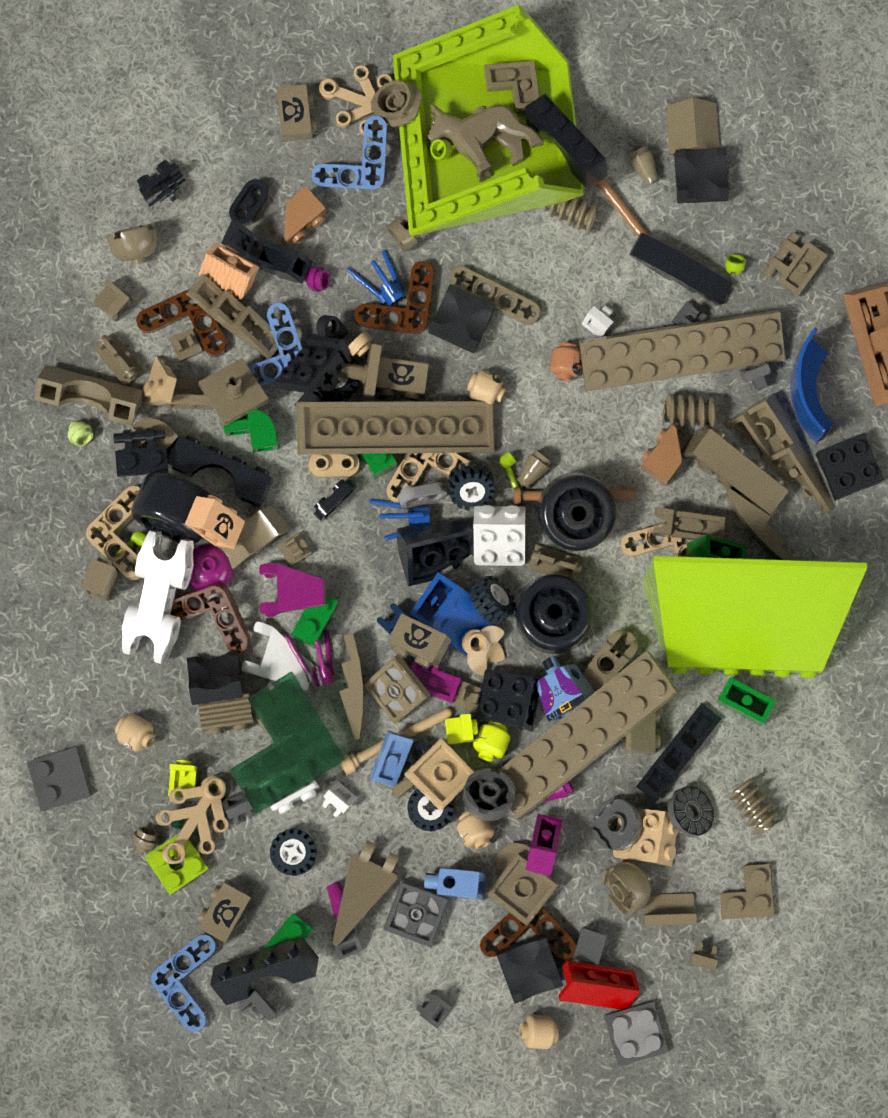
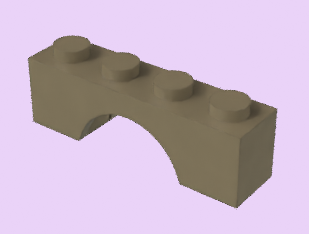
M45 365L37 379L34 400L55 406L70 402L90 404L101 409L106 414L108 420L132 426L140 412L143 390Z

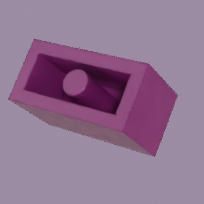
M537 814L525 868L526 871L551 876L563 819Z

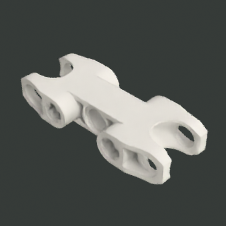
M151 530L145 538L136 561L135 575L144 578L145 582L140 605L130 604L126 610L122 626V651L129 655L135 653L141 637L146 635L152 639L155 646L154 662L162 664L167 662L178 638L181 620L180 617L170 614L176 588L185 590L189 585L194 566L193 540H181L174 557L170 559L163 554L161 549V531Z

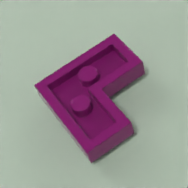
M413 660L410 669L431 694L430 696L452 704L461 679L439 671V666L437 668L431 666L426 671Z

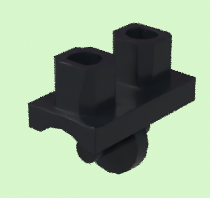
M163 160L156 167L159 175L151 179L147 174L137 180L140 187L138 190L149 207L158 200L161 203L167 197L171 202L177 200L174 192L180 189L179 185L186 180L176 163L170 164L167 160Z

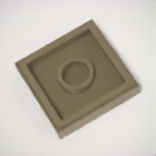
M518 853L486 895L524 925L528 926L559 884L547 875L526 871L527 859Z

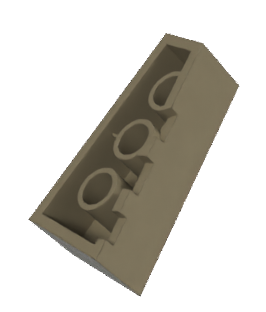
M718 429L696 430L681 450V456L685 459L692 457L698 461L696 467L701 471L707 472L710 475L716 474L718 476L716 480L722 486L732 490L735 488L738 490L737 493L768 515H771L788 493V490L783 487L784 482L777 476H770L763 471L765 467L757 460H750L744 456L745 451L734 443L731 445L724 440L726 436Z

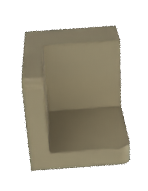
M107 279L104 282L106 287L94 299V304L116 322L132 302L125 293Z

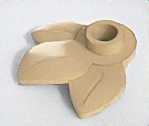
M489 625L482 630L472 629L464 634L462 647L467 653V664L476 674L484 675L487 669V662H499L505 659L503 649L498 643L504 634L501 628ZM476 638L475 645L471 646V640Z

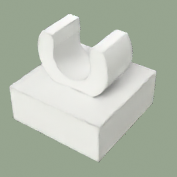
M607 305L601 311L593 306L587 313L582 325L597 337H604L613 324L609 317L613 310Z
M336 782L324 795L326 800L323 803V807L326 808L330 803L335 806L337 810L333 815L336 817L341 812L344 813L358 797L340 782Z

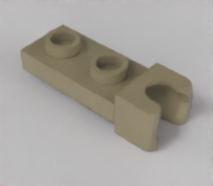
M666 508L655 509L654 515L663 518L665 525L661 527L655 526L652 530V535L695 540L709 534L710 536L713 535V537L717 536V538L721 537L723 539L726 517L674 511L673 509Z

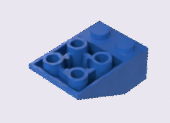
M439 572L409 614L410 618L446 634L451 639L449 645L466 657L467 653L462 647L464 634L472 629L482 630L486 626L492 625L489 623V620L487 622L483 620V615H478V609H474L472 606L474 603L470 602L469 598L471 596L469 593ZM476 638L471 640V646L475 645Z

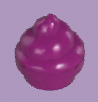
M314 266L308 271L304 281L312 291L320 292L327 289L330 275L328 270H324L323 267Z

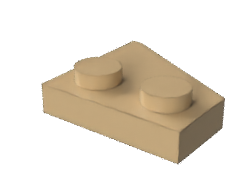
M154 358L149 381L146 382L143 388V404L156 406L171 403L177 378L172 374L171 368L165 365V359Z

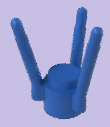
M383 250L382 254L393 281L388 280L375 260L371 261V264L384 283L380 287L382 293L350 267L347 268V272L374 294L381 304L386 302L389 306H392L405 296L403 292L405 288L399 281L386 250Z
M376 499L369 500L370 504L404 509L400 503ZM428 506L407 508L408 513L379 514V518H408V525L430 522ZM397 532L386 535L384 539L397 538Z

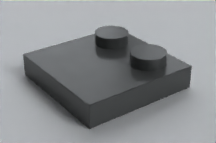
M77 747L27 761L40 811L91 797Z

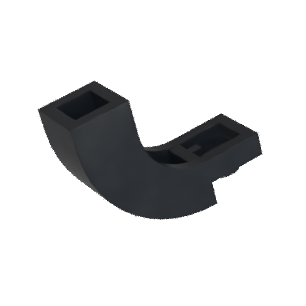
M231 221L221 244L232 250L231 252L255 264L259 269L303 284L313 262L297 250L278 246L259 237L236 221Z

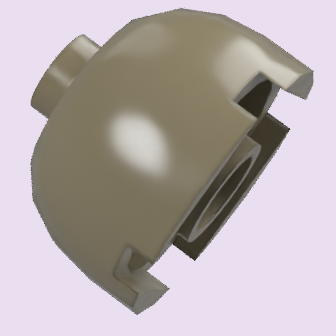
M149 223L148 226L144 227L139 225L114 232V236L113 234L106 235L108 245L114 256L121 261H131L132 265L147 262L146 257L153 254L157 248L158 236L155 223Z
M630 862L618 863L604 870L602 873L603 886L608 884L613 895H607L614 907L621 913L626 914L629 912L630 916L646 905L651 896V878L646 870Z

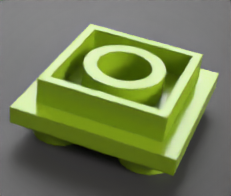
M178 834L144 856L169 895H172L209 870L189 839L183 847L185 857L182 869L175 871L170 867L169 863L165 862L162 856L163 848L173 843ZM170 849L168 855L172 858L176 853L173 849Z

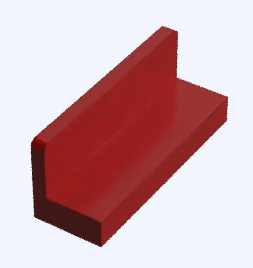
M566 961L562 967L567 984L558 995L560 1001L626 1010L640 993L636 974L633 970Z

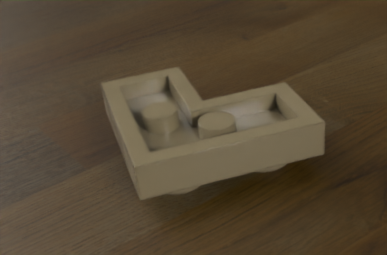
M534 61L484 65L487 92L512 90L515 113L525 112V106L539 98Z
M770 864L743 866L745 892L720 894L722 920L774 916Z

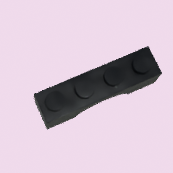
M546 94L525 106L526 124L532 127L542 139L547 138L558 147L565 157L571 173L586 189L607 177L606 158Z
M189 435L186 438L178 437L168 459L169 468L189 477L194 476L205 468L223 469L235 480L236 496L238 499L256 507L262 506L273 482L268 470L256 466L255 469L248 467L245 460L236 456L230 459L223 455L224 452L214 446H210L209 449L199 445L201 441Z
M302 937L214 966L210 986L222 1001L229 1005L249 998L251 983L260 977H280L293 984L316 977L319 957Z

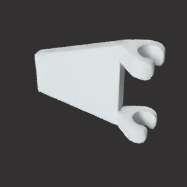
M256 622L253 632L270 638L261 666L244 661L241 671L307 691L309 683L306 674L286 639L273 626ZM301 654L309 670L313 672L312 667L314 665Z

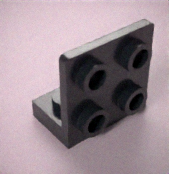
M486 669L475 718L482 721L515 726L521 730L532 732L539 700V692L536 686L538 679L532 676Z

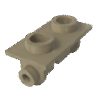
M113 332L109 336L103 335L99 338V343L93 347L124 386L144 372Z
M535 545L528 569L546 575H565L578 581L584 560Z

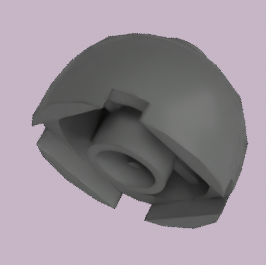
M485 768L475 771L468 777L464 786L463 801L466 809L475 818L491 822L499 820L508 814L514 803L516 788L513 781L505 773L500 771L499 774L491 772L492 769Z

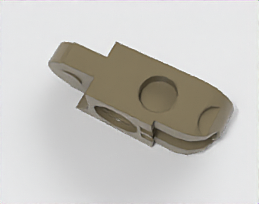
M626 630L613 632L582 673L595 692L616 676L633 658L638 649V642L635 636ZM625 642L627 648L621 651L618 649L617 644ZM602 659H609L613 662V669L606 672L600 668L599 663Z

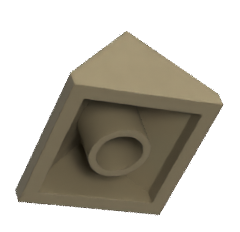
M693 97L666 106L669 155H674L675 150L678 149L705 150L719 148L716 103Z

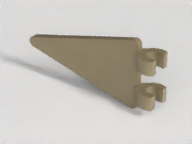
M369 841L366 842L360 856L357 854L351 856L332 940L334 946H338L395 883L397 875L393 873L399 856L390 852L384 866L381 867L369 861L376 847L375 844Z

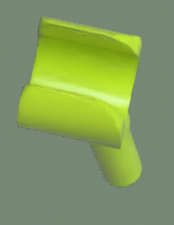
M507 452L499 458V464L508 475L512 487H519L510 468L516 463V460L510 452Z
M135 532L126 545L130 549L135 544L142 548L147 535L143 532ZM122 548L115 553L117 557L122 553Z

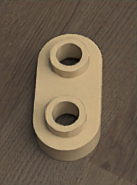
M366 331L362 332L348 346L352 357L357 354L361 357L370 349V341L373 338Z
M315 454L309 459V469L318 478H349L354 476L360 467L359 459L355 454ZM319 460L326 462L324 468L317 467L316 464ZM344 460L351 461L352 464L349 468L342 466Z

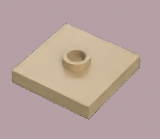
M440 738L404 775L441 811L464 789L468 777L475 771Z

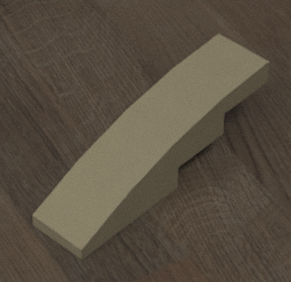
M205 274L200 275L186 293L223 327L266 358H271L278 349L270 325L250 306L244 307L228 290L222 291ZM279 336V341L282 344L284 339Z
M728 488L724 497L751 536L774 559L800 561L781 548L787 539L766 525L771 516Z
M351 633L343 636L350 661L341 663L349 688L339 692L354 740L357 742L360 741L363 721V681L360 658L354 635Z

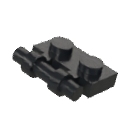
M149 427L144 431L132 432L129 429L123 430V433L113 434L114 444H125V450L115 451L117 477L148 475L154 471L169 473L167 447H156V439H166L165 429ZM147 440V448L133 449V442Z

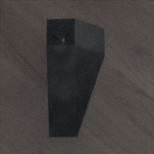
M474 521L428 522L397 528L398 553L408 586L430 582L438 572L451 565L453 569L461 566V560L470 555L474 556Z

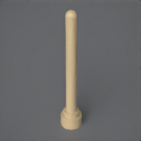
M445 708L398 733L413 737L450 718L452 710ZM384 740L355 755L353 753L349 755L345 753L337 757L346 776L355 772L360 763L379 754Z

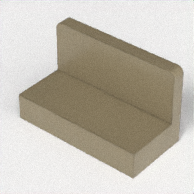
M177 378L171 403L165 404L166 408L214 410L198 385V382L202 379Z
M692 893L651 895L646 905L642 908L643 926L697 924V916L694 910V895Z

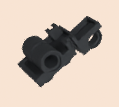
M323 315L318 319L316 324L317 334L312 335L309 333L304 338L309 348L300 350L294 360L283 368L281 374L274 380L278 389L313 394L315 390L329 392L337 386L338 372L335 368H345V362L352 360L349 356L351 351L343 340L348 331L338 317Z

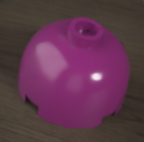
M212 543L202 544L193 549L194 566L189 582L190 585L197 589L214 582H222L229 587L235 577L236 568L233 569L224 551Z

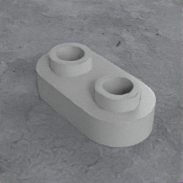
M434 480L421 486H406L401 489V493L397 498L401 507L407 509L438 502L447 495V491L442 482Z

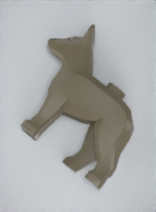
M431 104L433 113H430L433 121L427 135V141L432 143L436 139H448L457 151L474 165L478 172L477 178L479 182H483L491 177L488 170L492 167L483 150L492 144L494 139L510 151L512 156L510 162L513 166L524 160L521 139H526L531 148L544 145L543 139L532 127L524 124L518 115L503 105L499 104L487 108L486 106H480L474 110L473 115L461 119L454 115L446 114L437 106Z

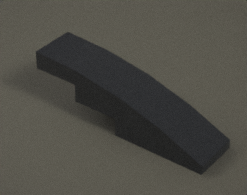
M640 233L629 253L631 257L665 279L675 281L690 292L700 294L717 306L723 303L733 284L702 264L644 233Z
M701 703L636 787L654 802H657L720 722L721 718Z

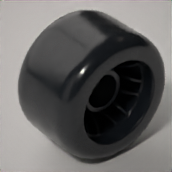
M154 471L144 478L133 502L131 514L140 525L150 531H161L162 537L178 543L181 540L189 539L193 540V544L202 539V536L185 525V522L196 496L207 498L210 494L200 486L182 477L166 472Z
M571 472L556 477L544 488L538 501L537 514L542 530L553 543L567 550L584 551L598 546L609 536L616 520V504L610 490L600 480L586 473ZM576 506H582L585 510V514L581 519H573L571 516L572 509Z
M560 574L541 576L530 582L520 594L515 611L516 626L524 641L540 652L560 654L570 651L585 639L593 620L591 598L579 582L568 576ZM552 606H557L561 609L562 615L557 619L549 617L547 610Z

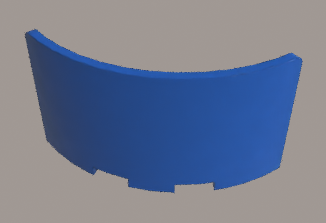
M816 327L811 331L796 357L790 382L791 401L797 419L804 431L815 443L834 424L824 413L817 396V375L828 352L813 340L818 330Z

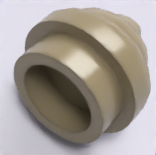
M139 827L132 837L136 851L142 854L154 849L158 844V833L148 827Z

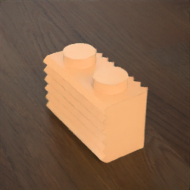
M214 243L206 252L199 277L205 274L221 289L228 290L234 297L243 299L252 288L259 267Z

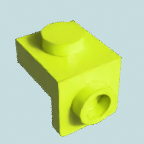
M463 714L458 718L445 720L447 743L449 745L473 742V735H478L476 719L471 720V714Z
M176 760V764H170L168 796L173 789L182 788L185 790L196 787L197 767L191 766L192 761ZM177 791L175 793V797L182 798L180 792Z

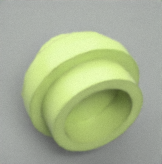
M72 421L69 426L68 439L78 447L87 445L93 438L91 426L83 421Z

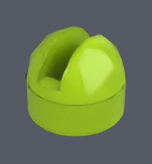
M436 139L431 144V155L437 160L447 159L451 156L453 147L445 139Z
M738 254L727 255L725 261L726 271L729 274L731 272H735L736 275L741 274L745 268L746 259Z

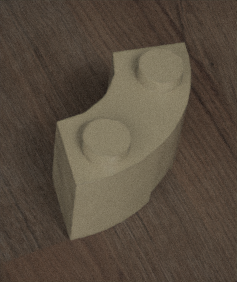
M273 505L265 508L259 506L249 514L251 518L245 521L234 549L218 547L227 555L233 569L254 558V553L264 546L269 547L291 529Z

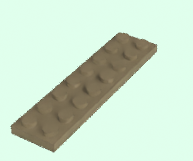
M779 310L579 340L586 391L759 365L762 362L774 363L785 361L781 314Z
M485 401L296 403L298 455L494 452L493 403L488 404Z
M645 651L496 772L499 774L500 771L505 773L513 781L516 790L514 803L510 810L517 819L521 820L679 693L649 651Z

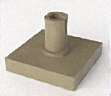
M371 344L364 366L345 363L346 367L340 368L339 377L362 381L360 402H371L375 395L382 345Z
M243 358L198 382L200 389L224 426L265 405L269 400Z

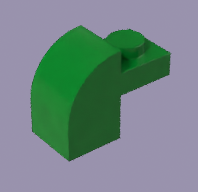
M255 409L247 414L248 419L243 420V417L226 426L223 425L226 437L250 433L253 453L278 450L274 424L269 416L262 411Z

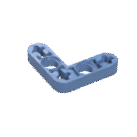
M371 116L366 120L364 125L362 166L319 164L312 170L311 176L314 183L322 187L379 188L385 178L387 124L385 120L379 116ZM374 120H378V123L383 125V129L378 130L377 138L383 137V143L376 141L367 142L368 136L373 138V130L368 129V126L373 124ZM372 145L379 146L382 151L380 158L377 160H372L367 155V150ZM366 162L372 164L382 163L381 169L376 167V175L380 176V181H376L375 185H370V181L366 180V175L371 174V167L366 168ZM321 168H325L327 173H334L333 168H339L337 172L338 184L332 183L334 178H326L324 183L320 182V178L316 177V172H320ZM345 169H351L355 173V180L351 184H346L341 180V173Z
M273 303L267 310V319L280 355L248 366L253 374L256 373L254 368L259 366L260 375L264 379V381L258 382L260 386L274 382L281 374L282 369L288 366L287 362L291 361L289 352L284 355L283 349H291L297 345L299 350L294 351L295 357L302 350L290 311L282 303ZM275 307L285 310L282 319L284 324L289 321L290 327H282L275 331L274 326L279 325L277 318L271 317ZM290 331L293 334L294 340L290 345L280 343L279 336L281 332ZM268 363H274L278 367L277 375L271 378L265 376L263 372L264 366Z
M208 935L196 937L155 969L151 975V983L183 1026L192 1032L202 1030L206 1025L207 1019L203 1010L180 980L215 953L216 943ZM200 940L204 942L209 940L211 943L209 945V953L205 951L200 952L197 956L201 959L196 962L194 956L187 950L192 947L193 951L200 947L198 943ZM181 955H187L191 960V965L187 970H180L176 965L177 958ZM171 963L173 969L180 976L175 978V975L172 974L167 979L168 985L165 986L163 983L158 985L156 982L159 979L157 974L159 972L162 974L169 972L170 969L167 965ZM176 992H182L186 996V1003L181 1007H176L172 1003V995ZM190 1003L194 1005V1008L190 1009L192 1014H200L202 1017L199 1020L201 1024L199 1027L188 1024L190 1017L187 1013L183 1017L179 1013L185 1010Z

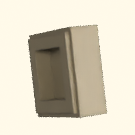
M405 778L392 788V793L398 799L415 785L408 778Z

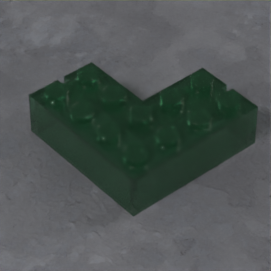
M292 671L272 683L273 689L266 686L247 698L274 742L230 769L241 790L247 789L249 791L244 795L257 815L347 761L306 691Z

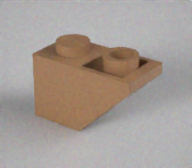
M307 186L287 201L284 240L288 246L292 242L294 244L299 243L306 236L305 232L310 227L316 228L325 220L326 208Z
M673 424L668 430L666 428L661 430L655 439L659 442L654 450L648 448L641 458V461L644 462L641 469L664 486L669 483L682 464L677 429Z

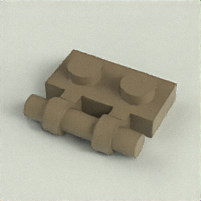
M792 232L787 239L781 242V248L777 254L768 260V266L763 274L768 278H772L776 271L781 273L782 276L777 283L798 297L824 262L827 254L806 241L802 248H799L795 244L800 237ZM788 254L795 256L789 266L782 263Z

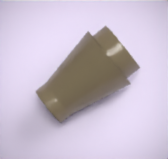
M647 146L629 154L630 164L646 185L659 179L652 151H649Z
M535 450L533 454H529L517 481L529 489L535 481L550 469L549 465L552 461Z

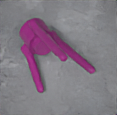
M326 630L324 632L326 663L324 662L319 640L315 641L319 665L312 667L313 672L309 670L290 636L286 635L285 639L305 672L308 683L313 681L314 687L333 683V675L335 673L332 666L329 631Z

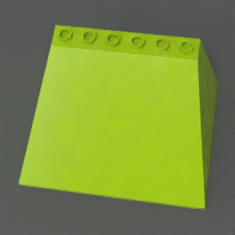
M520 4L392 55L395 80L415 83L422 95L417 117L410 123L399 127L409 235H420L559 204L584 195L583 185L571 173L565 157L558 147L547 138L543 139L544 145L534 148L530 147L526 139H521L524 160L515 166L510 162L512 157L510 151L494 139L492 144L483 150L492 167L488 170L491 177L483 182H479L477 178L478 172L474 165L459 153L451 142L453 152L449 158L437 160L431 155L430 148L432 143L427 141V135L433 121L430 113H433L431 104L437 106L444 113L461 119L473 115L474 110L480 106H486L487 108L500 104L510 108L515 113L512 90L487 92L484 76V65L534 61L539 97L546 94L576 126L569 61ZM525 112L515 113L526 124Z
M653 556L643 576V585L666 669H672L673 674H688V670H698L699 675H713V671H723V675L738 676L739 671L749 672V676L763 677L765 672L775 673V677L781 678L790 677V673H800V678H816V674L823 672L867 570V563Z

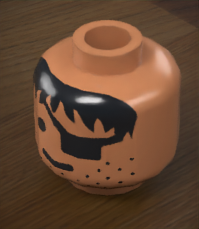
M560 343L558 347L552 350L549 370L557 375V380L570 382L572 377L581 375L582 360L578 345Z

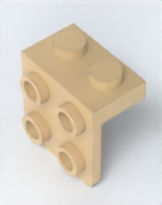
M638 808L642 816L640 836L629 848L620 851L613 850L614 857L672 867V862L676 856L675 842L679 829H675L671 824L668 812ZM618 818L616 831H618L622 825L620 818Z

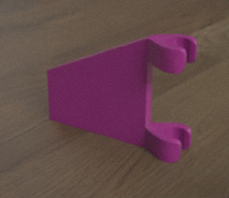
M277 563L260 565L259 573L261 575H264L266 578L277 576V602L261 603L260 613H265L267 617H273L279 613L326 605L325 580Z

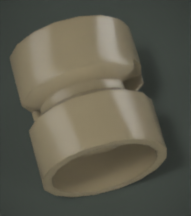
M407 210L403 213L402 219L396 218L386 226L391 237L405 252H408L417 244L418 238L424 239L431 233L415 236L409 235Z

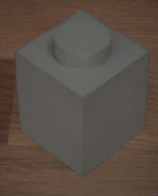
M581 928L572 959H576L580 963L599 965L607 935Z

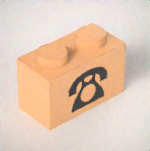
M208 495L207 498L196 496L185 525L214 546L234 549L245 521L237 516L238 512L222 505L221 499Z

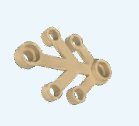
M360 65L354 69V78L360 83L365 96L339 87L338 83L330 78L323 80L319 85V92L322 98L332 100L337 97L361 106L350 112L340 111L336 115V123L341 128H346L351 122L373 113L371 111V100L375 91L368 78L369 71L365 66ZM360 70L366 73L362 78L357 76V72ZM382 74L378 77L377 86L379 89L382 87L380 84L382 79H387L389 82L392 81L389 75ZM328 84L334 87V89L330 92H327L324 89V87ZM341 116H346L348 118V121L346 123L339 122V118ZM363 120L359 125V131L363 136L364 131L362 127L365 125L366 120ZM374 120L373 124H369L372 127L373 133L383 128V125H380L378 120Z
M209 776L202 781L199 787L185 790L177 788L170 792L169 798L174 804H181L189 798L201 797V799L193 807L174 811L161 810L157 813L156 821L161 826L169 825L172 821L188 818L174 842L163 848L162 856L165 862L177 864L184 859L185 850L183 847L196 826L198 827L200 837L198 843L199 852L201 854H210L214 851L215 843L211 840L206 810L211 803L214 819L211 822L212 830L216 833L226 831L228 821L224 817L221 799L226 793V785L221 778ZM211 784L214 785L216 788L214 794L210 793L209 786ZM177 791L180 792L182 795L180 801H177L175 799V793ZM163 813H166L168 815V821L166 823L161 820V815ZM218 820L223 822L221 830L216 826ZM204 842H208L210 845L208 851L203 849ZM170 849H173L176 853L173 859L168 855Z

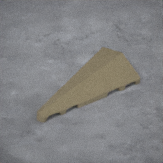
M775 393L757 401L725 424L730 430L733 427L744 436L742 441L746 445L752 443L763 453L761 458L789 483L795 481L803 488L802 495L807 499L813 497L822 505L821 512L826 513L834 507Z

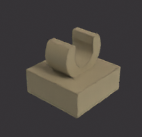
M192 328L169 338L180 363L203 352Z
M299 532L277 545V548L291 568L312 554Z
M462 681L452 706L476 714L481 688Z
M699 942L696 947L697 954H691L689 964L715 971L718 960L712 958L717 953V947L712 946L711 952L707 955L702 952L703 943Z

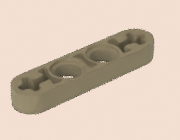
M457 267L451 272V285L477 298L495 304L496 311L524 325H532L539 319L540 309L535 302L466 267ZM464 273L466 274L465 279L471 283L473 278L477 279L473 284L472 291L467 290L470 284L462 282L460 285L457 284L455 276H460ZM481 284H486L491 289V293L486 297L479 296L476 292L477 287ZM504 295L510 296L513 299V305L509 308H503L499 304V299ZM517 301L522 302L520 308L528 310L529 307L533 308L535 316H529L526 319L524 318V312L519 309L517 314L513 313L516 309Z

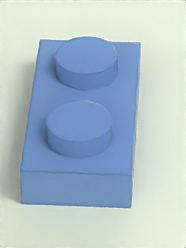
M387 731L370 774L371 780L396 786L413 743L412 737Z

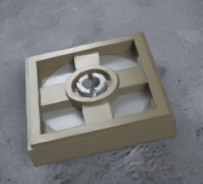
M399 654L393 657L363 684L394 724L401 721L431 695Z

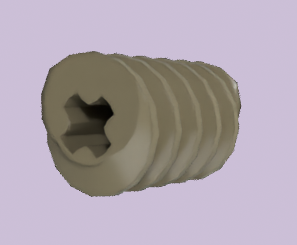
M579 197L563 203L546 206L544 210L545 212L548 208L550 209L549 217H554L559 213L558 221L560 222L568 217V226L577 221V230H581L586 226L585 233L587 235L590 234L600 211L597 212V203L588 208V199H585L580 204L578 203Z
M669 393L663 405L662 425L666 418H669L671 425H674L676 420L679 419L681 427H684L686 421L689 420L691 428H694L696 422L699 421L701 429H704L707 422L710 423V427L713 429L716 415V405L713 398H708L706 404H704L703 397H698L696 403H694L693 396H688L686 402H684L683 395H678L674 401L673 394Z
M752 777L732 790L733 793L729 799L730 801L739 800L735 808L745 809L740 816L742 818L750 817L746 825L748 827L756 825L752 834L758 835L764 833L782 821V819L773 820L778 813L777 811L768 812L772 804L771 802L762 803L766 795L765 793L756 794L760 786L750 785L755 779Z

